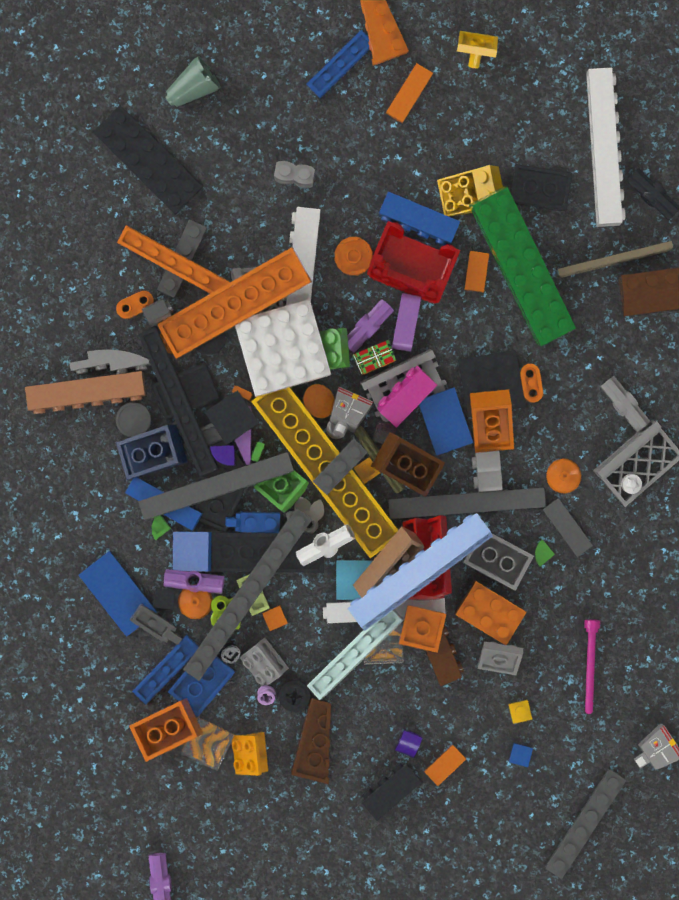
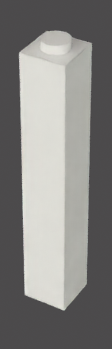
M445 598L425 601L408 599L395 608L403 619L405 618L407 605L445 613ZM351 602L326 603L327 607H323V619H327V623L357 622L348 610Z

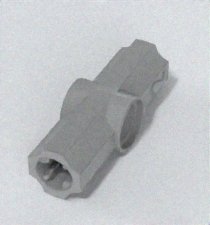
M615 376L600 386L613 402L612 405L616 411L627 419L636 432L651 422L639 408L637 400L629 391L623 388Z

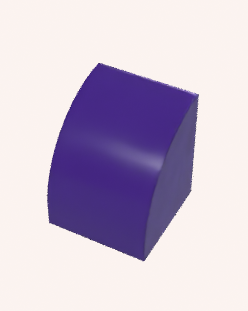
M210 446L211 453L218 462L227 466H236L235 446Z
M404 729L395 751L414 758L423 737Z

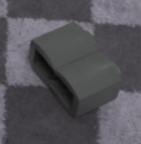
M163 298L142 308L152 328L158 326V323L175 313L169 300L165 301Z

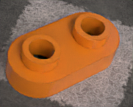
M147 291L133 294L118 302L116 306L117 314L123 319L135 317L143 313L142 308L154 303V298ZM142 297L147 298L145 304L140 303ZM128 305L129 311L123 312V306Z
M526 364L520 370L523 394L526 401L535 403L543 396L540 370L534 364ZM528 370L533 372L532 377H527L526 372ZM530 390L536 391L535 397L530 396Z

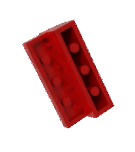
M443 515L428 520L413 518L402 522L404 528L417 535L425 546L423 548L424 551L431 547L433 541L438 538L442 539L447 535V519ZM450 568L409 599L422 601L444 598V595L451 594Z

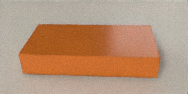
M470 251L464 290L484 293L489 253Z
M452 744L424 772L439 786L466 758Z

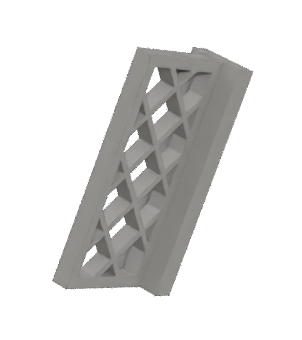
M651 420V422L633 435L593 471L601 478L621 504L626 507L679 461V449L661 429L660 424L657 421ZM658 433L663 437L662 446L652 445L653 437ZM640 448H648V459L638 458V450ZM652 448L662 449L661 460L651 459ZM673 449L677 456L672 460H665V450ZM634 460L633 472L623 471L625 461ZM637 461H647L646 472H636ZM651 462H661L660 470L657 473H650ZM612 473H619L618 484H611L607 477ZM623 473L646 475L645 483L640 491L631 494V496L624 500L621 496Z

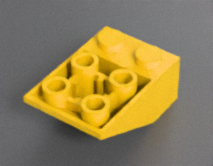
M492 165L437 180L444 215L449 217L472 213L469 204L503 187L499 167Z

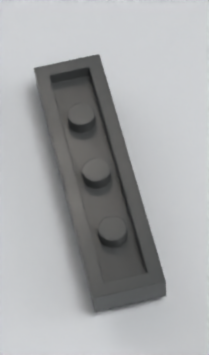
M189 219L175 252L193 261L207 231V227ZM166 270L157 291L175 299L184 279Z

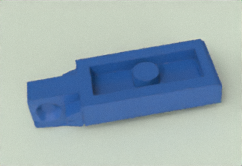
M240 512L236 513V517H226L225 525L226 527H235V531L279 533L280 513Z

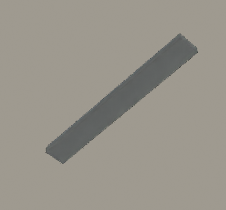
M286 452L138 502L143 518L146 521L294 472L289 454Z
M544 488L388 500L390 519L546 507Z

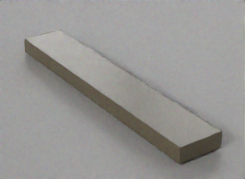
M672 241L560 268L556 270L557 278H563L672 250L673 244Z

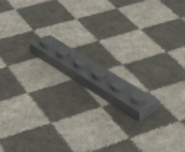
M608 769L547 862L545 869L560 879L564 877L626 782V779Z

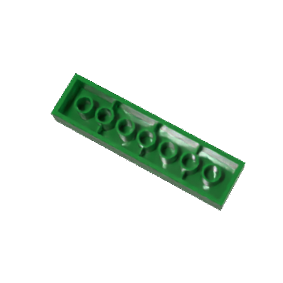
M502 187L469 204L536 344L543 346L576 329L508 187Z

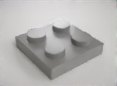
M484 642L478 661V669L516 675L523 656V648L514 645H502L496 642Z

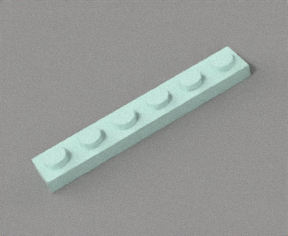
M394 609L366 631L363 630L307 687L319 700H322L404 619Z

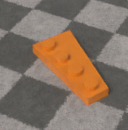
M360 0L366 21L365 28L369 36V48L373 56V66L407 54L409 50L386 0Z

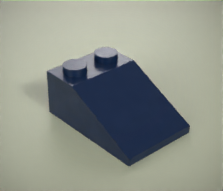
M166 425L116 442L127 480L187 463L177 425Z

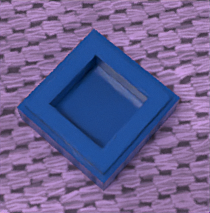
M513 743L508 762L528 767L533 748Z

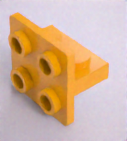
M264 732L232 735L235 773L237 775L258 776L262 775L263 772H268Z

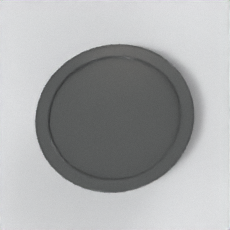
M127 403L118 410L116 415L117 428L123 435L128 437L145 433L151 423L149 411L140 403Z

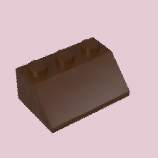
M679 268L621 275L618 278L623 317L679 309Z

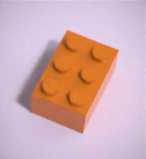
M474 581L454 614L502 644L507 645L525 616L526 611Z
M187 698L129 726L145 762L203 735Z

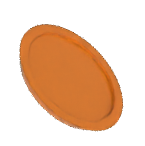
M314 384L308 387L303 397L307 411L317 418H325L331 414L335 400L332 392L321 384Z
M558 459L547 470V482L558 493H570L580 484V468L572 460Z
M183 589L178 597V606L186 617L201 619L211 611L213 597L210 592H191L190 590Z

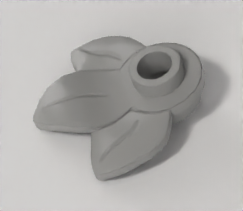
M300 497L296 501L294 509H299L312 519V527L306 528L304 533H314L318 528V521L324 515V505L321 500L311 505L307 499ZM294 511L286 513L287 520L290 518Z

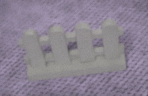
M431 349L360 381L364 390L368 389L369 393L366 396L368 399L372 398L376 408L379 406V401L384 397L382 392L387 390L392 392L393 386L398 382H402L406 378V373L417 365L421 364V369L437 384L432 390L434 394L444 391V385L447 383L445 379L441 381L436 370V367L439 365L437 361H432L435 355ZM404 374V377L397 379V375ZM386 381L387 385L379 386L380 383ZM379 410L374 412L376 417L380 416L383 421H389Z

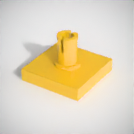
M460 31L457 51L470 53L468 66L479 68L482 55L496 58L498 37Z

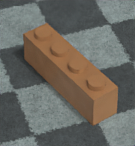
M401 526L353 584L354 588L361 598L364 597L371 587H377L383 583L382 580L387 575L395 574L399 571V567L402 564L410 563L414 560L415 555L422 551L425 546L414 532Z

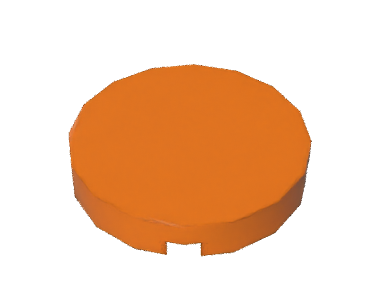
M348 237L342 240L335 250V263L343 273L350 276H358L365 273L373 257L370 245L359 237Z

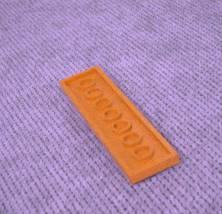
M291 247L157 325L177 359L312 283L294 248Z

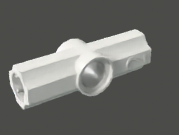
M348 524L330 534L319 533L314 538L313 543L296 551L297 558L303 566L322 556L330 558L337 553L339 547L354 540L355 534Z

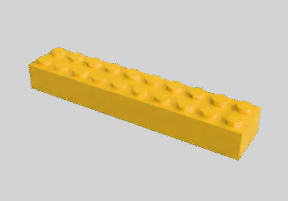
M290 387L258 396L252 400L253 405L344 525L348 524L351 527L356 541L371 559L380 552L396 534L398 529L353 470L328 495L313 482L335 459L339 451Z

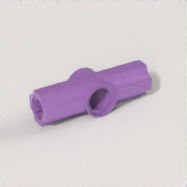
M383 299L368 314L366 313L347 335L348 349L353 353L367 339H370L380 329V325L394 312L391 306Z
M166 569L164 587L186 589L191 592L202 591L222 594L225 577L202 574L197 571L185 572ZM192 578L199 579V583L196 585H190L189 581Z
M166 853L149 855L151 894H153V899L171 900L170 892L172 891L170 874H168Z

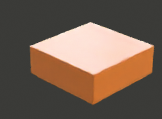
M234 386L232 393L238 390L242 398L251 401L253 397L251 392Z
M281 606L262 613L270 631L288 624Z

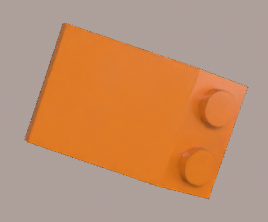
M509 389L470 393L475 453L514 449L512 404Z

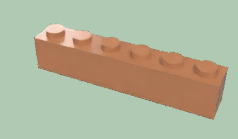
M142 371L25 387L28 411H33L34 414L45 413V409H53V412L64 411V407L72 406V409L84 408V404L89 403L92 406L104 405V401H111V404L122 403L123 399L130 398L131 401L142 400V396H147L144 373Z

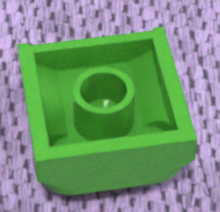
M347 328L319 331L330 370L350 367Z
M294 471L258 483L254 488L284 513L302 496L309 482Z

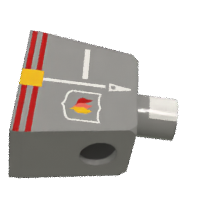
M339 387L329 421L336 425L333 433L339 437H344L347 430L355 432L369 413L373 401Z
M659 724L638 744L643 753L634 758L640 769L650 763L657 770L679 760V747L663 724Z

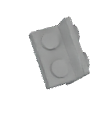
M263 638L240 656L243 665L249 669L256 682L261 686L269 685L289 669L266 638Z

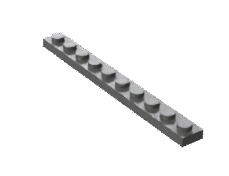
M295 509L184 667V671L198 681L202 678L312 521L309 516L299 509Z

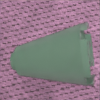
M199 56L194 58L166 90L167 95L165 98L171 106L179 107L218 91L221 86L216 76L210 72V67Z

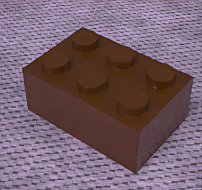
M389 432L371 467L426 497L445 462Z

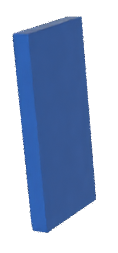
M108 551L79 574V577L126 637L139 628V626L130 621V618L141 603L158 613L111 551Z

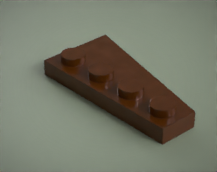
M315 698L310 699L291 775L329 784L330 702Z

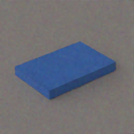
M455 387L427 396L419 404L436 456L473 443Z
M216 656L199 681L185 671L168 693L178 701L187 698L194 715L198 717L236 671Z

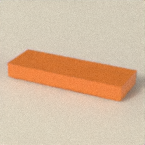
M416 63L386 114L403 124L433 73Z

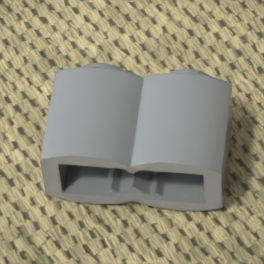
M288 161L276 162L274 178L281 184L289 185L294 183L301 188H311L314 183L315 169L308 165L295 166Z
M499 451L475 453V457H472V469H476L477 477H473L474 489L478 488V493L502 491Z

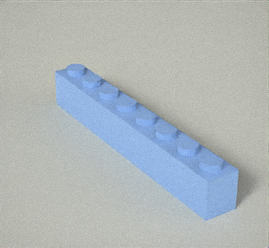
M477 513L467 516L460 526L452 527L445 537L433 541L429 549L418 552L415 555V559L410 563L402 564L398 572L393 575H387L379 586L371 587L364 597L352 601L348 610L360 627L366 631L493 537L491 531Z

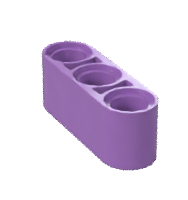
M402 293L392 349L411 352L421 296Z

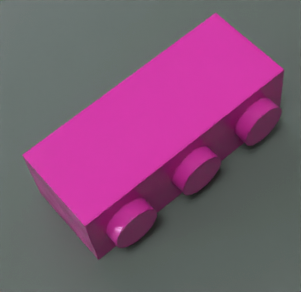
M418 365L415 368H411L406 373V378L402 382L396 383L392 388V392L388 396H384L378 403L377 409L396 428L437 386L435 381Z

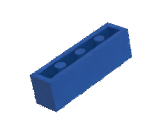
M391 192L387 193L379 212L382 221L386 223L388 221L399 223L405 231L410 232V230L418 232V236L428 239V237L436 240L435 243L441 246L451 245L460 221Z

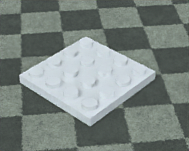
M310 299L253 315L235 325L255 397L331 375Z

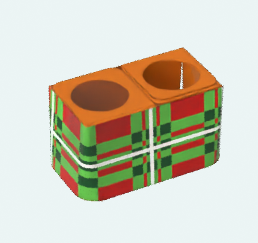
M389 340L352 355L361 376L396 361Z

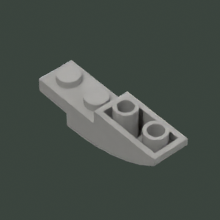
M120 350L87 351V360L69 363L71 371L76 372L77 375L88 373V369L95 368L96 371L105 370L108 365H110L112 372H116V375L128 373V369L133 368L136 371L145 370L148 365H151L147 358Z

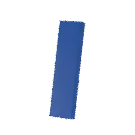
M360 30L306 85L321 98L370 50L369 37Z
M136 477L132 479L125 493L141 501L164 492ZM188 506L164 515L193 531L202 513Z
M186 635L132 692L147 705L191 659L199 646Z

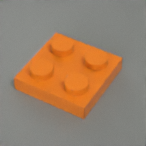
M407 605L399 644L438 653L446 614Z

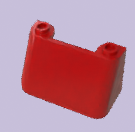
M388 221L371 259L367 274L375 281L410 295L421 296L422 300L436 304L440 302L460 250L450 244L441 246L440 250L404 236V229L399 223Z

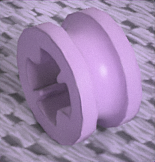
M264 685L258 689L257 698L259 703L270 705L274 702L275 690L273 687Z

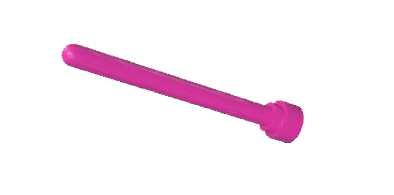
M585 620L584 628L588 632L585 712L587 714L593 712L596 633L600 629V620Z

